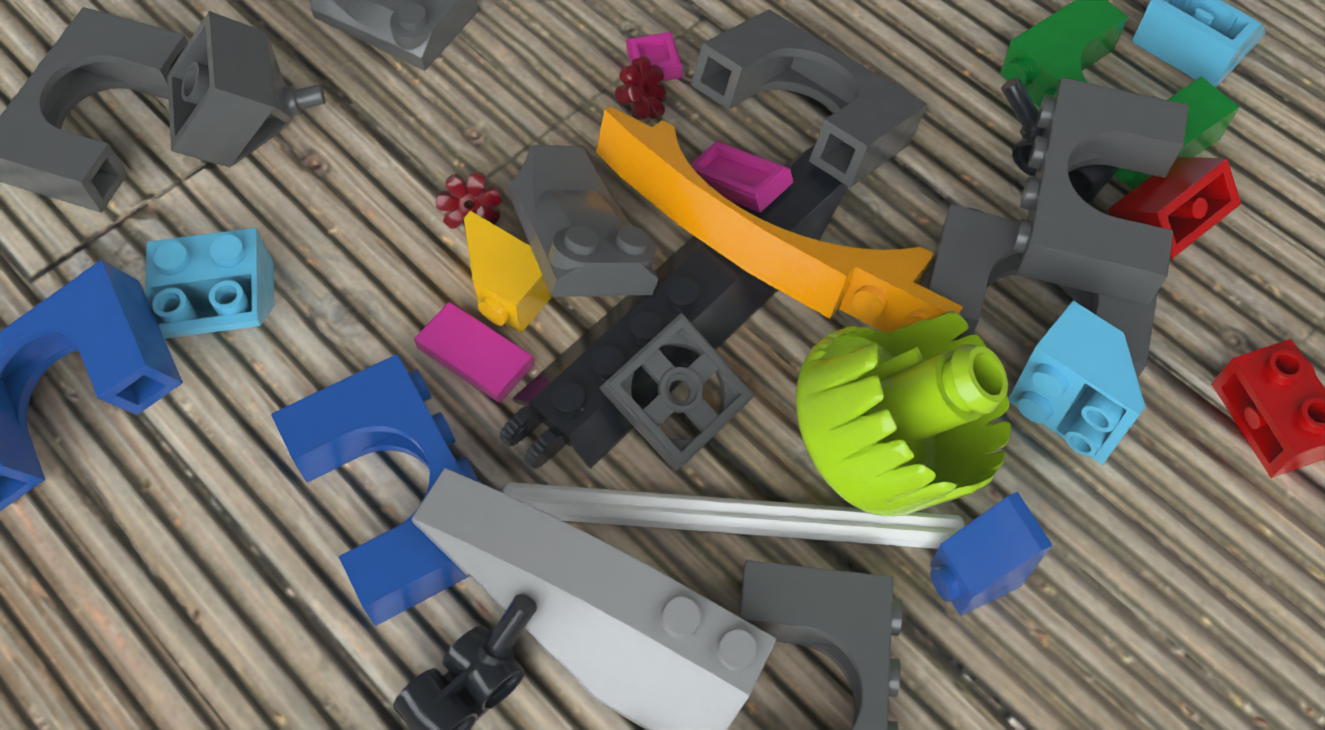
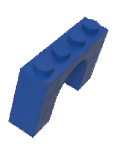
M102 259L0 331V511L46 480L29 435L27 409L31 394L38 380L57 360L69 353L79 351L97 398L135 415L140 414L183 383L140 282Z
M398 354L271 414L293 462L307 483L363 455L377 451L403 452L425 464L430 472L429 485L425 497L444 468L479 482L467 458L464 456L455 460L448 448V445L456 441L443 414L438 412L431 416L424 402L432 397L418 369L407 372ZM416 511L397 527L338 556L363 609L375 626L470 577L412 522V517Z

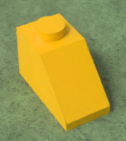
M470 211L464 217L478 309L493 324L503 326L505 323L519 333H522L552 298L532 248L527 243Z

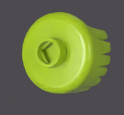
M950 311L908 324L888 333L874 330L870 327H846L827 334L812 347L805 357L796 388V412L801 436L807 452L820 475L840 497L851 505L877 516L895 517L907 515L974 493L976 490L989 484L994 479L996 471L1002 467L1006 458V452L997 451L1009 443L1011 423L1008 421L991 423L1009 409L1007 375L999 358L986 347L978 335L973 334L955 339L967 331L969 327L959 313Z

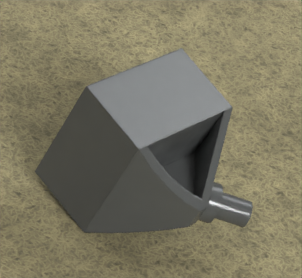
M209 11L167 75L171 151L230 168L279 133L293 120V116L301 115L302 109L325 104L323 89L320 84L297 90L294 85L286 87L266 31Z

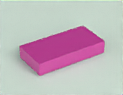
M718 141L713 143L690 163L696 173L723 197L759 213L793 183L790 168Z
M448 302L414 338L416 347L499 404L534 366L532 355L451 302Z

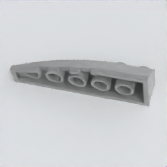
M444 468L412 517V522L467 576H472L493 597L492 600L504 612L516 595L523 594L534 600L537 610L525 629L538 641L537 644L553 660L557 659L580 681V686L594 700L646 730H727L749 698L777 640L775 637L612 545L552 515L449 469Z

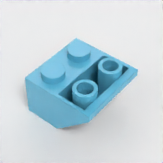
M1151 0L1132 42L1194 80L1202 76L1217 88L1263 38L1266 30L1262 23L1222 0Z
M257 228L147 242L145 295L164 339L262 325L275 306L274 261Z
M1074 300L1036 345L1008 398L1009 402L1017 406L1022 415L1027 419L1045 425L1064 438L1075 452L1091 457L1102 465L1146 407L1124 333Z

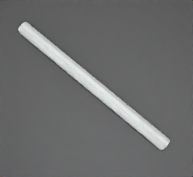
M515 482L504 484L502 493L562 521L936 549L939 548L941 543L965 527L962 517L949 514L913 512L902 516L883 517L854 507Z

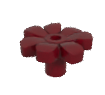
M645 56L633 59L632 65L625 66L620 71L619 77L624 85L616 88V99L622 105L632 103V116L637 120L646 119L648 116L651 119L660 118L665 112L662 102L666 101L665 86L658 85V83L663 80L664 74L657 65L651 66L650 60Z
M473 171L469 176L468 182H465L459 174H453L446 179V188L449 191L437 193L436 208L440 211H447L444 214L443 222L449 228L456 229L462 222L464 223V217L470 211L492 224H496L499 220L500 211L495 206L502 202L501 191L496 186L484 188L486 176L483 173Z

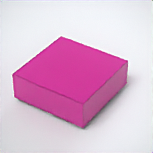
M672 32L626 39V52L630 65H632L633 59L645 56L650 60L651 66L657 65L664 74L662 81L682 78V64Z

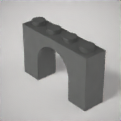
M82 7L0 115V182L102 213L126 178L127 173L109 143L61 130L63 121L70 110L81 100L108 89H131L168 100L167 75L188 44L185 35Z
M770 9L703 42L691 81V86L728 110L757 93L766 90L798 92L814 98L827 106L834 114L824 120L809 162L850 188L910 145L927 107L926 103Z
M1061 77L1054 97L1044 96L1036 121V127L1044 129L1043 137L1036 136L1030 153L1028 167L1036 168L1037 170L1035 177H1028L1020 203V208L1027 209L1029 212L1027 220L1020 219L1012 244V251L1021 253L1017 275L1149 306L1168 276L1173 230L1113 217L1096 210L1077 194L1071 184L1068 173L1087 165H1109L1165 178L1184 145L1189 105Z
M950 204L940 233L927 289L963 306L960 315L965 319L969 327L967 331L955 338L958 339L974 334L979 322L986 288L1001 278L1017 275L1021 253L1012 251V244L1019 221L987 214L975 208H963ZM1057 284L1075 302L1124 333L1138 379L1147 366L1158 292L1149 306Z
M746 560L742 579L739 617L777 639L776 642L803 645L823 653L841 669L851 687L854 700V719L851 730H899L897 721L888 720L889 696L897 697L901 676L900 659L890 658L891 635L899 636L903 614L902 599L892 598L893 577Z

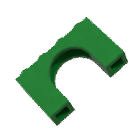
M1075 0L1012 39L1000 74L1008 81L1013 78H1020L1033 103L1040 108L1044 96L1054 97L1061 77L1088 83L1082 71L1114 51L1128 16L1108 0ZM1202 76L1167 99L1189 105L1184 145L1177 157H1196L1220 140L1240 108ZM1119 168L1114 174L1116 178L1126 183L1132 190L1152 176Z

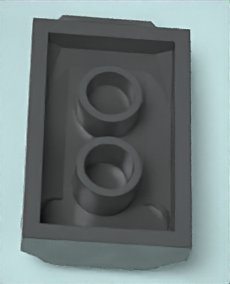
M310 0L314 18L424 71L427 70L479 11L477 0Z
M532 146L528 151L522 168L511 182L509 195L551 297L653 295L658 281V277L652 267L657 253L656 245L645 231L638 227L630 226L620 206L583 146Z

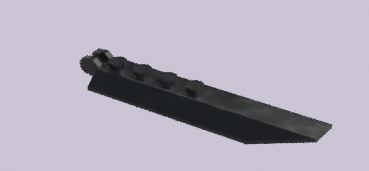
M814 144L784 165L790 168L793 183L761 213L737 203L734 204L775 226L820 241L848 186L809 162ZM693 236L655 270L658 281L653 295L626 296L512 398L516 404L525 407H522L514 414L513 418H510L505 423L500 432V438L509 447H514V445H518L520 441H523L525 437L543 423L549 429L530 445L527 453L524 455V460L530 466L538 469L547 463L549 459H552L565 445L569 447L572 445L586 466L591 469L634 428L599 387L679 314L682 313L716 350L779 290L746 272ZM678 346L659 348L675 368H687L700 356L690 349ZM640 366L633 374L631 395L632 399L643 410L658 396V384ZM673 381L669 388L670 393L683 381Z

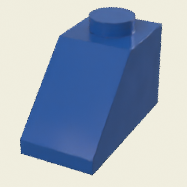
M1017 491L1005 497L940 544L930 563L932 568L930 571L931 580L939 596L945 602L951 601L959 615L962 616L1020 588L1052 547V543Z

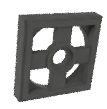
M682 313L599 387L674 471L681 469L756 395ZM678 346L690 349L700 356L687 368H675L659 348ZM640 366L658 384V396L643 410L632 399L631 395L633 374ZM714 373L718 377L721 388V405L718 414L702 398L703 384ZM680 380L687 384L689 396L685 401H677L671 396L669 388L673 381ZM673 412L684 413L701 432L695 438L677 440L668 438L659 426Z

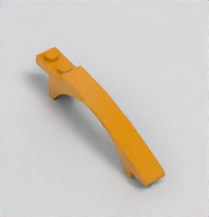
M611 106L604 110L596 153L622 179L675 223L746 272L829 319L839 309L886 333L950 311L961 313L963 306L921 286L935 253L922 247L879 250L841 246L805 237L775 226L738 207L709 186L696 173L682 153L677 141L675 126L662 120L651 127Z

